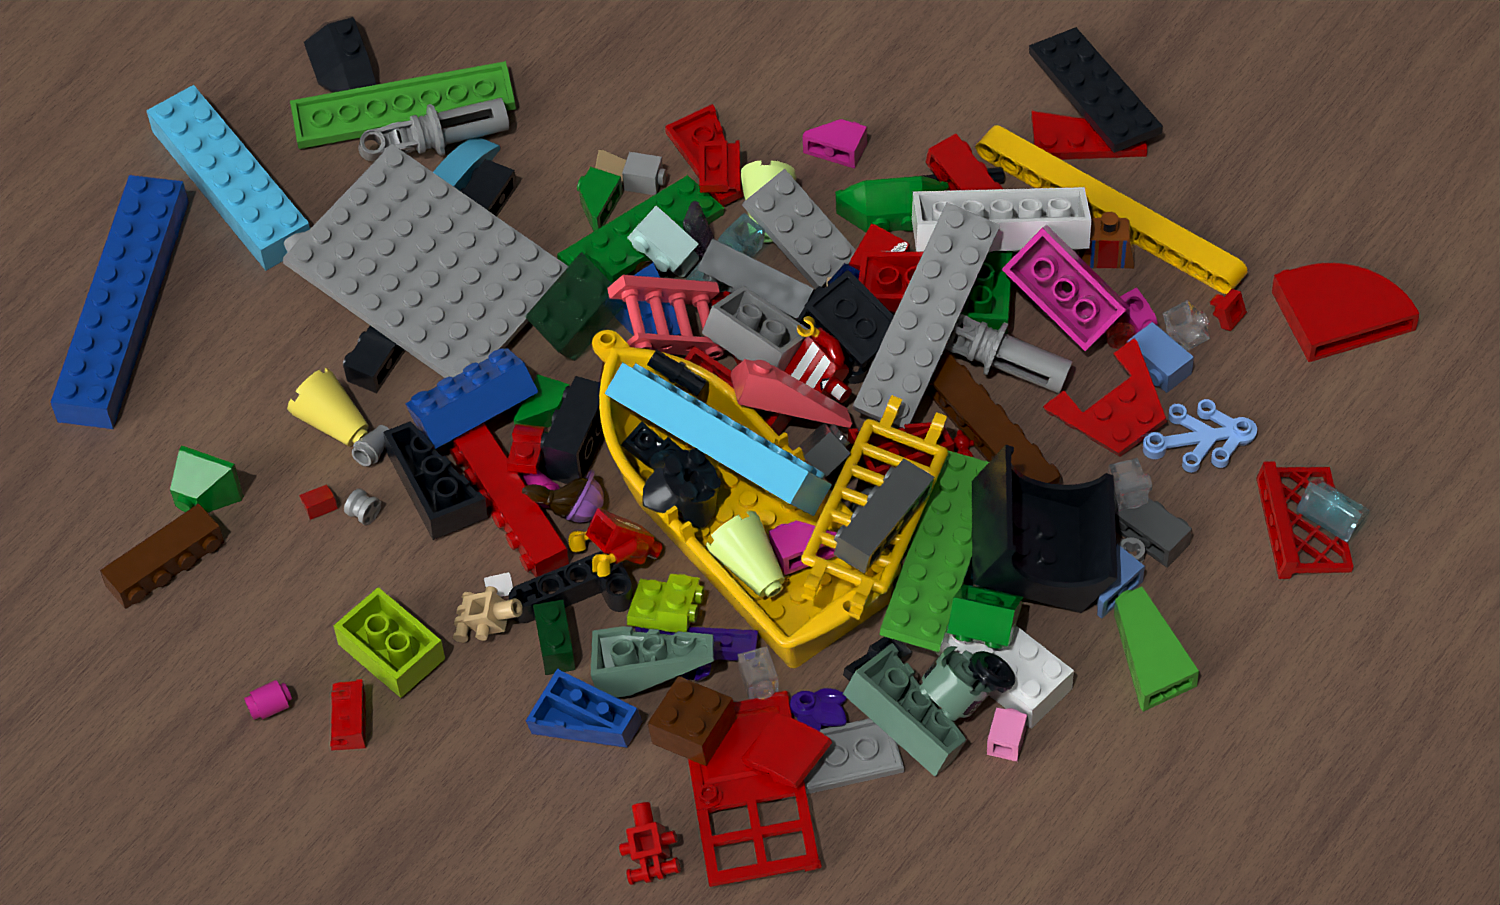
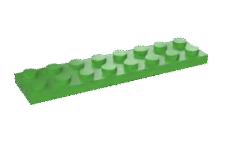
M506 61L290 100L299 149L361 138L362 134L367 130L384 127L395 122L410 121V116L412 115L424 116L426 115V107L429 104L433 105L437 112L502 98L506 111L516 109Z
M948 451V456L921 515L883 619L879 635L940 652L948 629L953 597L963 585L972 560V480L989 462Z

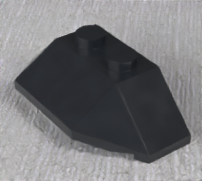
M346 16L323 23L304 41V46L318 85L333 93L376 85L370 60L353 16Z

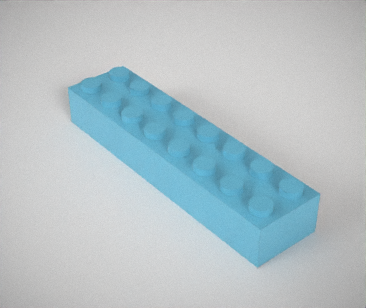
M195 85L146 110L152 132L266 271L282 262L283 257L288 253L284 246V241L296 233L310 230L309 223Z
M622 362L604 393L812 516L815 515L832 484L823 479L825 473L807 464L800 458L778 447L771 441L761 437L637 363L632 368Z

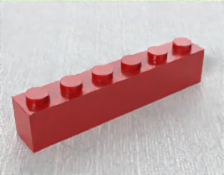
M484 422L452 440L453 448L450 449L454 461L457 465H463L465 477L470 482V485H476L479 490L478 492L486 498V506H489L493 511L491 515L496 526L499 529L504 528L507 533L505 536L512 550L517 549L521 554L519 558L524 569L527 572L532 571L534 576L538 577L568 565L569 559L566 546L537 502L532 501L528 495L522 493V488L525 487V484L518 473L507 471L508 458Z

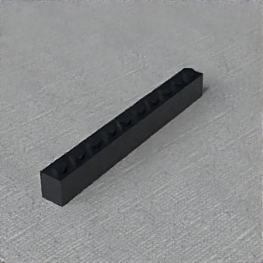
M485 159L480 167L473 171L467 186L463 187L460 191L495 216H498L517 188L515 170ZM370 325L367 331H363L359 336L358 343L353 351L349 352L344 358L343 368L347 382L377 394L406 350Z

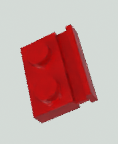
M735 140V143H727V141L699 142L700 193L728 192V189H736V192L741 191L740 140Z

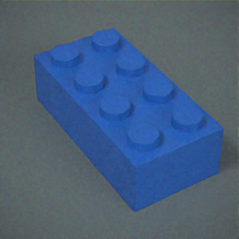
M506 348L493 351L489 354L488 359L480 363L469 364L463 369L462 373L455 377H446L440 380L435 388L416 393L412 396L411 401L405 403L416 427L432 442L436 449L538 393V390L525 363Z

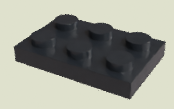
M849 270L845 271L804 305L805 311L826 332L839 341L841 348L862 369L874 360L894 317Z

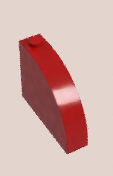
M1318 263L1292 270L1286 269L1274 275L1272 294L1308 362L1416 331L1420 313L1412 300L1392 281L1369 269L1343 263Z

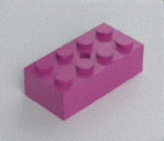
M1048 225L1042 227L1002 268L1084 351L1130 307ZM1065 281L1071 284L1072 291H1064L1062 285Z

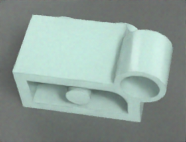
M657 206L652 209L627 237L632 242L633 247L648 256L654 262L655 267L662 272H666L669 269L675 275L684 277L699 260L697 253L694 251L698 243Z

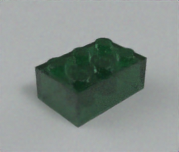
M581 252L525 317L558 353L576 361L592 343L593 337L609 324L626 302L621 299H610L607 288L616 279L597 260Z

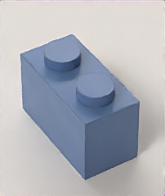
M1153 322L1127 341L1128 343L1133 338L1137 340L1153 385L1159 386L1166 393L1192 374L1194 357Z

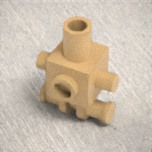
M492 586L486 587L485 592L482 593L464 592L462 594V605L457 607L456 613L459 616L454 621V625L457 628L453 634V639L461 643L467 642L468 630L470 629L476 632L475 637L479 640H487L489 634L505 632L507 619L521 616V602L518 599L505 601L497 595L498 589Z

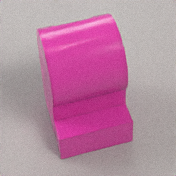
M1137 287L1120 296L1130 307L1117 320L1121 319L1126 329L1132 336L1136 335L1151 322L1158 325L1155 313Z

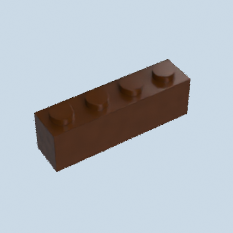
M197 504L102 568L100 573L106 588L125 609L141 602L150 592L166 585L172 577L183 570L189 569L197 560L208 553L214 552L224 543L220 526L200 504Z

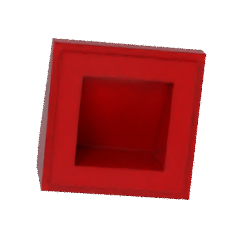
M327 484L299 495L310 520L338 509L335 497Z

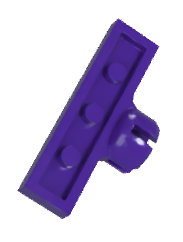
M635 627V632L647 633L649 630L648 628ZM689 627L688 632L713 635L714 660L756 661L758 630ZM659 630L660 634H675V632ZM711 663L692 670L696 671L695 682L703 680L710 674ZM691 671L681 674L679 676L687 680H690Z

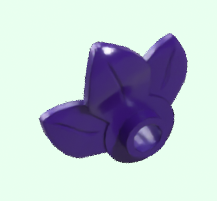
M823 688L814 693L800 691L792 696L790 709L798 721L820 732L821 726L846 725V715L840 705L847 700V697L843 695V692L832 688Z

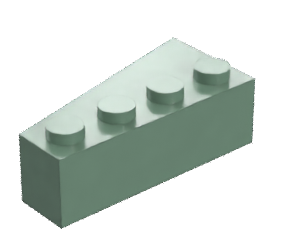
M892 643L855 671L843 695L933 776H937L955 760L967 739L954 722L943 714L942 709H938L932 702V699L926 698L920 692V685L913 677L914 670L908 663H902L897 656L899 651Z

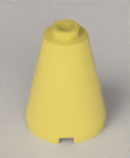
M325 368V373L319 369L310 375L296 390L299 394L296 401L294 402L290 399L287 409L293 416L347 446L354 445L356 441L368 434L369 425L333 372L328 368Z

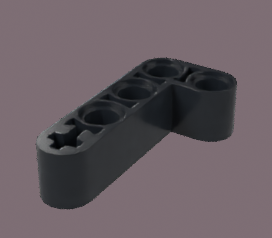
M599 551L513 587L509 592V600L518 599L522 604L521 616L513 619L519 623H529L535 620L533 608L535 604L563 600L566 608L600 593L611 610L615 612L626 611L630 608L633 600L631 579L622 562L618 564L611 563V573L608 576L599 577L597 572H593V557L596 554H606L603 551ZM618 591H622V592H623V593H621V594H615V592H618Z

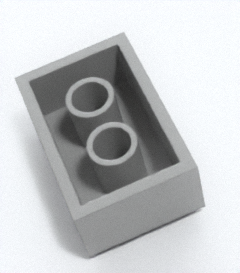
M743 285L711 307L702 334L735 355L741 361L744 359L751 361L763 360L785 371L806 338L799 335L797 325L806 330L808 328Z

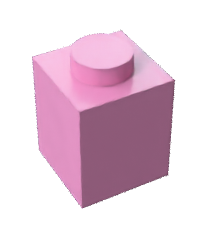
M996 707L987 741V755L1018 761L1026 732L1027 714L1012 708L1001 709Z

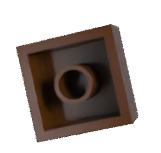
M678 676L647 724L652 744L707 766L737 718L732 697Z

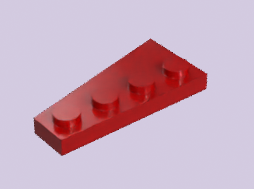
M711 104L665 126V133L699 178V142L725 141L720 121L717 119L714 105ZM742 184L741 191L737 192L736 189H728V192H709L722 206L744 196Z

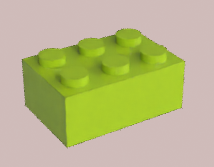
M379 587L333 625L338 645L400 698L445 660L441 639Z

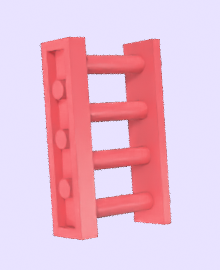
M622 275L607 288L610 299H621L626 302L634 336L627 341L629 347L655 351L658 349L668 354L687 355L695 346L713 359L724 354L723 352L726 349L715 344L707 336H693L685 304H690L697 307L703 330L710 313L708 304L711 299L720 293L717 282ZM638 301H646L650 304L657 334L645 332ZM662 303H670V305L674 306L681 336L669 334Z

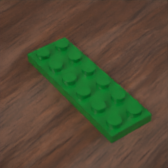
M687 175L559 252L557 259L569 266L571 274L594 295L614 283L622 275H627L635 270L640 262L651 260L644 253L637 251L627 237L655 206L659 207L689 236L723 216L724 207L710 194L700 193L699 185Z

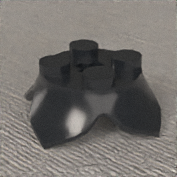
M697 448L655 452L650 459V466L654 469V472L646 480L643 487V506L659 513H665L673 506H676L681 511L686 522L690 521L692 526L703 530L715 513L717 493L720 491L721 480L714 466L705 457V454Z

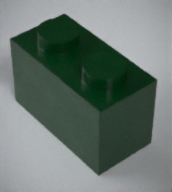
M558 600L533 605L545 675L554 674L557 669L563 672L576 670L564 601Z

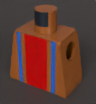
M1105 212L1101 218H1091L1089 249H1079V257L1090 268L1134 269V243L1129 219L1119 218L1114 212Z

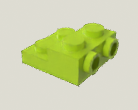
M670 573L667 582L640 579L627 614V625L675 633L678 631L688 632L690 623H695L697 619V604H702L704 597V586L700 585V578Z

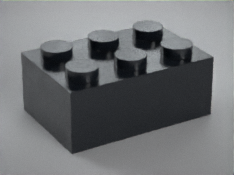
M575 376L571 386H566L562 397L563 403L560 409L554 411L551 429L549 433H544L540 445L544 452L543 465L546 466L547 477L551 480L568 484L576 478L586 477L604 438L599 409L600 382Z

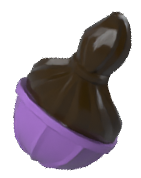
M593 470L588 473L586 478H576L558 490H550L537 484L527 485L522 488V493L528 495L532 501L549 505L555 515L565 517L568 521H589L593 519L597 508L601 509L604 503V493L600 484L593 478L595 473Z

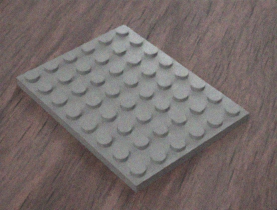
M393 144L379 156L283 257V264L444 378L455 377L462 373L463 369L469 364L480 363L488 359L489 354L493 351L504 349L571 275V268Z

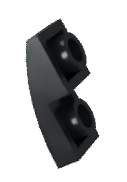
M642 421L621 444L628 452L649 467H651L650 459L655 452L661 450H683L669 437L665 440L660 438Z

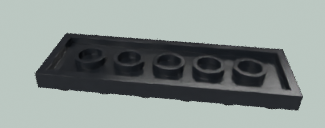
M1077 27L1029 45V54L1114 153L1162 134L1163 125Z

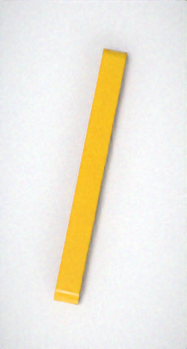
M994 125L975 146L977 153L985 161L996 167L1003 168L1005 172L1033 188L1085 187L1091 218H1101L1105 212H1114L1119 218L1129 219L1135 245L1220 293L1227 294L1231 289H1235L1248 273L1246 265L1237 257L1001 126Z

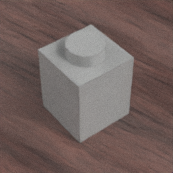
M629 152L622 172L624 191L648 195L657 194L660 185L664 186L667 170L663 169L662 157Z

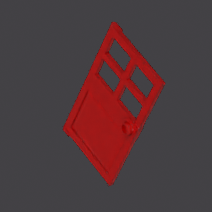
M788 691L774 692L770 696L733 702L737 719L707 766L688 759L709 887L805 870L806 872L822 867L821 860L818 857L804 780L798 788L774 782L769 773L746 767L741 759L776 713L792 718ZM796 796L799 820L767 826L760 825L757 803ZM747 805L751 829L712 836L708 813ZM802 831L806 855L767 862L763 838ZM749 840L754 841L757 864L718 871L714 847Z

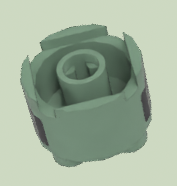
M956 646L947 647L924 673L922 677L923 683L919 686L920 692L940 706L943 714L952 721H956L959 717L966 718L971 716L992 692L988 686L982 685L978 679L973 678V672L968 668L969 660L973 654L967 650L962 654L956 652Z

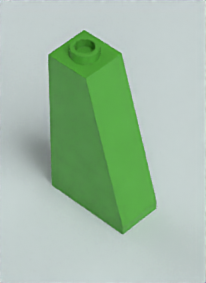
M1139 587L1133 591L1126 590L1118 598H1115L1114 617L1141 710L1144 712L1197 687L1199 670L1144 588Z

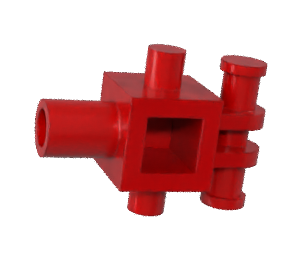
M650 802L632 805L635 827L626 829L628 842L619 844L622 856L631 854L632 861L641 865V868L627 869L626 874L629 884L633 885L635 882L643 880L646 883L653 882V877L655 876L662 880L666 878L667 874L680 873L681 867L677 857L665 862L663 860L671 857L668 845L678 842L675 830L666 832L665 826L654 822Z

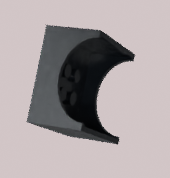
M1005 445L972 480L973 584L1082 613L1118 579L1114 475L1105 473L1090 482L1072 485L1041 482L1027 477L1015 469L1011 463L1014 447Z

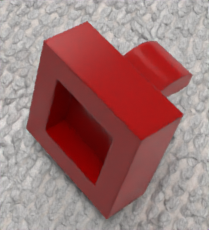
M1231 289L1225 297L1216 294L1210 301V305L1216 306L1213 315L1219 319L1221 328L1231 331L1247 313L1241 291Z

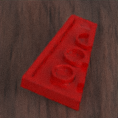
M1031 111L1033 144L1061 160L1147 156L1146 141L1114 153L1086 119Z

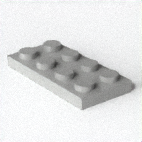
M783 169L742 204L746 211L815 289L818 285L822 287L827 283V277H834L846 267L856 251L786 169Z

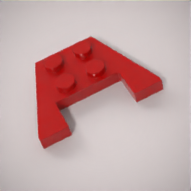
M1135 338L1113 353L1115 359L1131 377L1087 410L1082 412L1065 391H1062L1043 406L1047 414L1057 417L1065 425L1088 436L1090 440L1119 457L1167 422Z

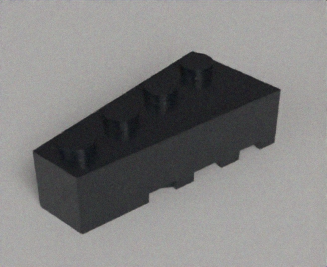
M411 421L383 432L386 453L432 540L488 518L486 498L470 486L468 479L463 474L460 475L452 467L451 462L434 449L432 442Z

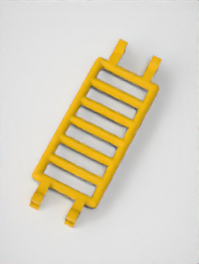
M893 395L889 399L880 422L872 419L864 421L850 451L851 454L847 457L801 556L803 564L813 567L805 581V588L801 597L813 601L825 573L859 585L848 612V616L860 619L871 591L885 594L889 590L930 497L929 495L904 525L900 534H897L890 542V544L894 545L890 557L881 554L873 563L884 568L879 580L816 556L821 544L836 548L835 536L826 533L831 521L848 526L851 522V515L837 510L841 499L863 507L868 502V495L847 488L852 476L879 487L884 483V475L858 466L862 454L895 467L903 459H906L935 477L930 494L948 456V450L937 444L944 430L947 416L936 412L925 439L893 428L892 426L899 414V408L903 400ZM872 432L933 455L934 458L930 467L868 444Z

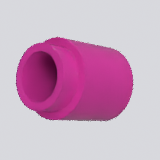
M277 679L250 691V695L244 698L253 720L260 717L263 720L289 708L287 701L292 700L285 682L279 685Z

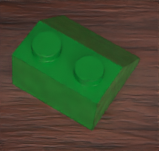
M963 584L953 597L947 633L953 634L954 638L960 641L971 642L973 639L985 641V645L992 648L1008 646L1013 639L1023 597Z

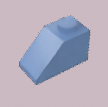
M1118 544L1116 545L1118 579L1096 599L1097 615L1101 619L1115 607V598H1118L1126 590L1133 591L1143 582L1145 565Z

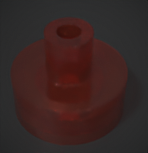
M1118 318L1114 325L1110 326L1106 331L1108 345L1112 348L1120 349L1130 338L1136 335L1135 327L1130 323H1125L1124 319Z

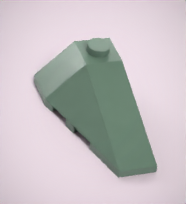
M626 626L592 631L591 677L594 686L616 698L633 695L714 661V637L712 634L678 631L674 635L660 634L658 629H649L645 633L635 632L632 627Z

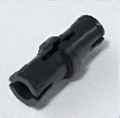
M656 349L647 363V366L669 378L670 383H677L695 394V396H698L707 382L706 379L686 368L685 363L682 361L678 363L658 349Z

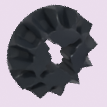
M978 651L970 658L968 668L973 672V678L978 679L982 685L988 686L991 691L998 690L1004 693L1015 684L1014 672L1001 657L993 653Z

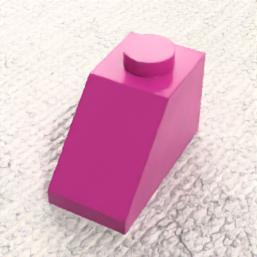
M843 119L807 130L803 134V153L854 169L867 146V127Z
M796 520L788 524H780L775 529L769 531L770 544L784 576L808 567V565L802 563L801 556L814 531V525ZM827 530L826 533L835 536L837 532ZM821 544L816 556L826 560L835 557V549Z

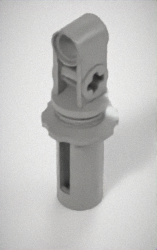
M502 98L437 112L434 106L429 104L426 107V115L424 116L412 115L410 116V121L395 122L384 127L365 131L360 138L358 150L361 157L368 161L377 160L391 144L406 154L415 150L422 154L426 152V149L435 148L438 155L443 156L445 155L444 147L447 144L509 130L508 115ZM488 117V119H484V120H480V121H476V122H471V123H467V124H463V125H459V126H455V127H450V128H446V129L443 128V127H447V126H451V125H455V124H459V123H464V122H468V121H472V120H476V119ZM368 140H374L378 143L379 148L377 150H369L365 147L364 143Z
M960 314L945 347L948 351L967 357V360H977L983 363V374L988 375L992 366L1058 394L1060 393L1072 364L1071 360L1005 334L1008 324L1005 322L996 330L988 327V323L983 321L980 323L966 315Z

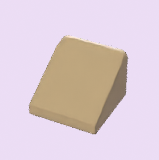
M598 150L595 168L621 176V182L624 185L622 172L626 160L604 150Z

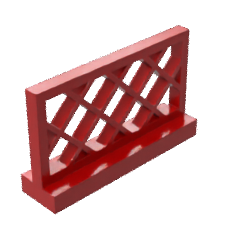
M1264 461L1256 481L1278 579H1290L1293 573L1352 572L1354 566L1330 467H1276L1275 461ZM1281 477H1290L1298 484L1291 490L1282 483ZM1310 477H1323L1325 486L1320 490L1309 482L1308 479ZM1301 487L1315 495L1310 503L1297 494ZM1290 499L1304 508L1299 515L1287 508V502ZM1319 499L1330 506L1331 511L1327 515L1314 506ZM1307 512L1321 520L1316 528L1302 518ZM1296 524L1310 533L1305 540H1302L1293 533L1292 528ZM1325 524L1336 531L1337 536L1334 540L1319 531ZM1313 537L1327 546L1322 553L1308 544ZM1332 549L1342 556L1343 563H1334L1326 557V554ZM1301 550H1304L1316 560L1313 563H1300L1298 554Z

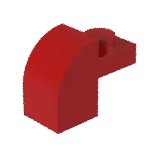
M516 424L512 432L513 442L507 460V471L537 474L538 468L545 467L543 465L544 452L540 445L544 433H549L547 427Z

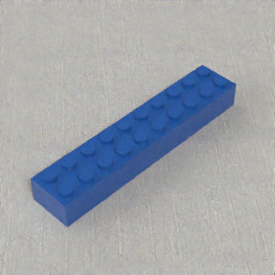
M129 175L50 402L57 422L114 429L189 203L183 181Z

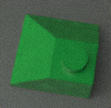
M185 446L180 447L170 487L174 504L178 509L187 512L197 504H200L208 513L242 501L244 495L234 463Z

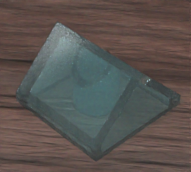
M1319 478L1310 481L1296 508L1297 512L1345 542L1350 540L1370 512L1369 509Z

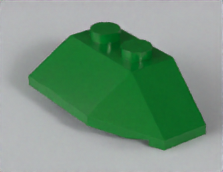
M924 176L864 180L849 186L845 190L841 189L835 192L836 214L865 233L871 223L888 232L912 231L913 192L949 191L948 182H939Z

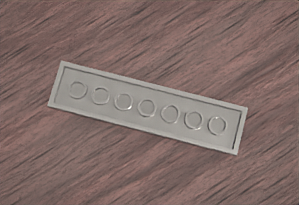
M946 202L852 407L853 410L880 421L889 399L893 395L903 400L899 408V414L892 427L905 429L904 424H911L999 231V224Z

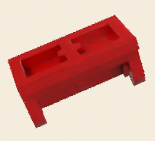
M356 679V681L334 683L332 690L336 692H331V751L366 748V692L363 680Z

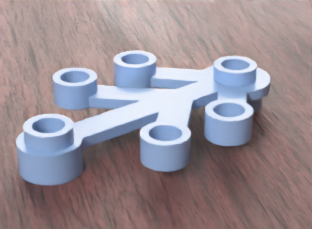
M1209 399L1201 400L1198 403L1197 414L1202 419L1214 421L1222 426L1221 428L1214 429L1186 414L1187 410L1182 404H1173L1170 406L1168 413L1170 422L1181 424L1194 432L1163 436L1158 432L1150 433L1144 438L1143 453L1150 459H1160L1165 455L1167 448L1198 444L1193 452L1184 454L1182 459L1183 469L1192 473L1200 468V462L1216 441L1228 439L1223 447L1215 448L1211 456V463L1217 468H1223L1228 465L1230 456L1238 446L1248 445L1255 439L1257 426L1249 418L1238 417L1233 419L1216 410L1215 403ZM1202 408H1209L1210 411H1204ZM1174 412H1179V413H1181L1182 415L1176 416V415H1174L1173 413H1174ZM1216 456H1223L1225 459L1220 460ZM1193 460V461H1195L1196 463H1195V464H1189V463H1187V461Z

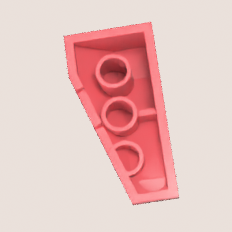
M744 359L730 374L739 405L851 428L852 421L846 407L766 361Z

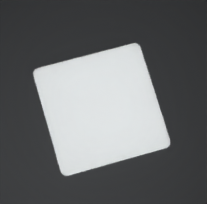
M509 572L484 578L485 586L497 588V595L500 597L508 596L513 588Z

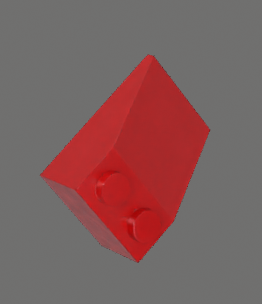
M924 251L863 252L858 280L889 311L896 313Z

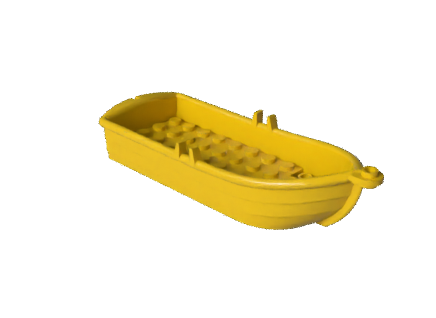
M612 330L600 331L593 337V350L605 363L599 392V409L603 434L608 449L634 499L754 630H758V635L788 667L797 668L890 603L893 583L901 573V564L896 571L889 590L885 594L871 591L860 619L848 616V612L859 585L825 573L814 600L810 601L801 597L805 588V581L813 568L808 566L785 575V581L782 584L783 589L777 595L771 598L767 596L760 597L716 559L706 547L707 542L713 543L714 539L711 535L719 527L737 515L741 519L749 517L747 511H755L758 514L769 541V531L775 529L780 524H788L798 520L816 526L832 492L831 489H829L815 515L812 516L705 454V457L714 466L721 480L720 491L717 493L715 513L703 530L692 526L690 521L686 522L681 511L676 506H673L665 513H659L644 507L642 503L643 487L646 480L653 474L654 469L637 459L621 446L623 441L642 421L660 438L665 440L669 437L683 450H691L695 447L604 394L622 362L632 368L637 363L669 382V378L647 366L655 350L629 347L628 343L617 332ZM664 353L678 363L682 361L686 364V368L707 380L698 396H695V394L675 382L673 385L805 462L803 451L800 447L795 450L789 447L788 434L786 432L778 436L753 407L737 403L734 388L691 361ZM840 501L837 510L852 516L853 512ZM831 521L828 530L838 532L842 525ZM886 547L881 554L890 557L891 552ZM837 556L827 559L828 561L834 562L846 568L862 573L861 571L854 568L845 561L841 560ZM872 564L864 575L879 580L884 568Z

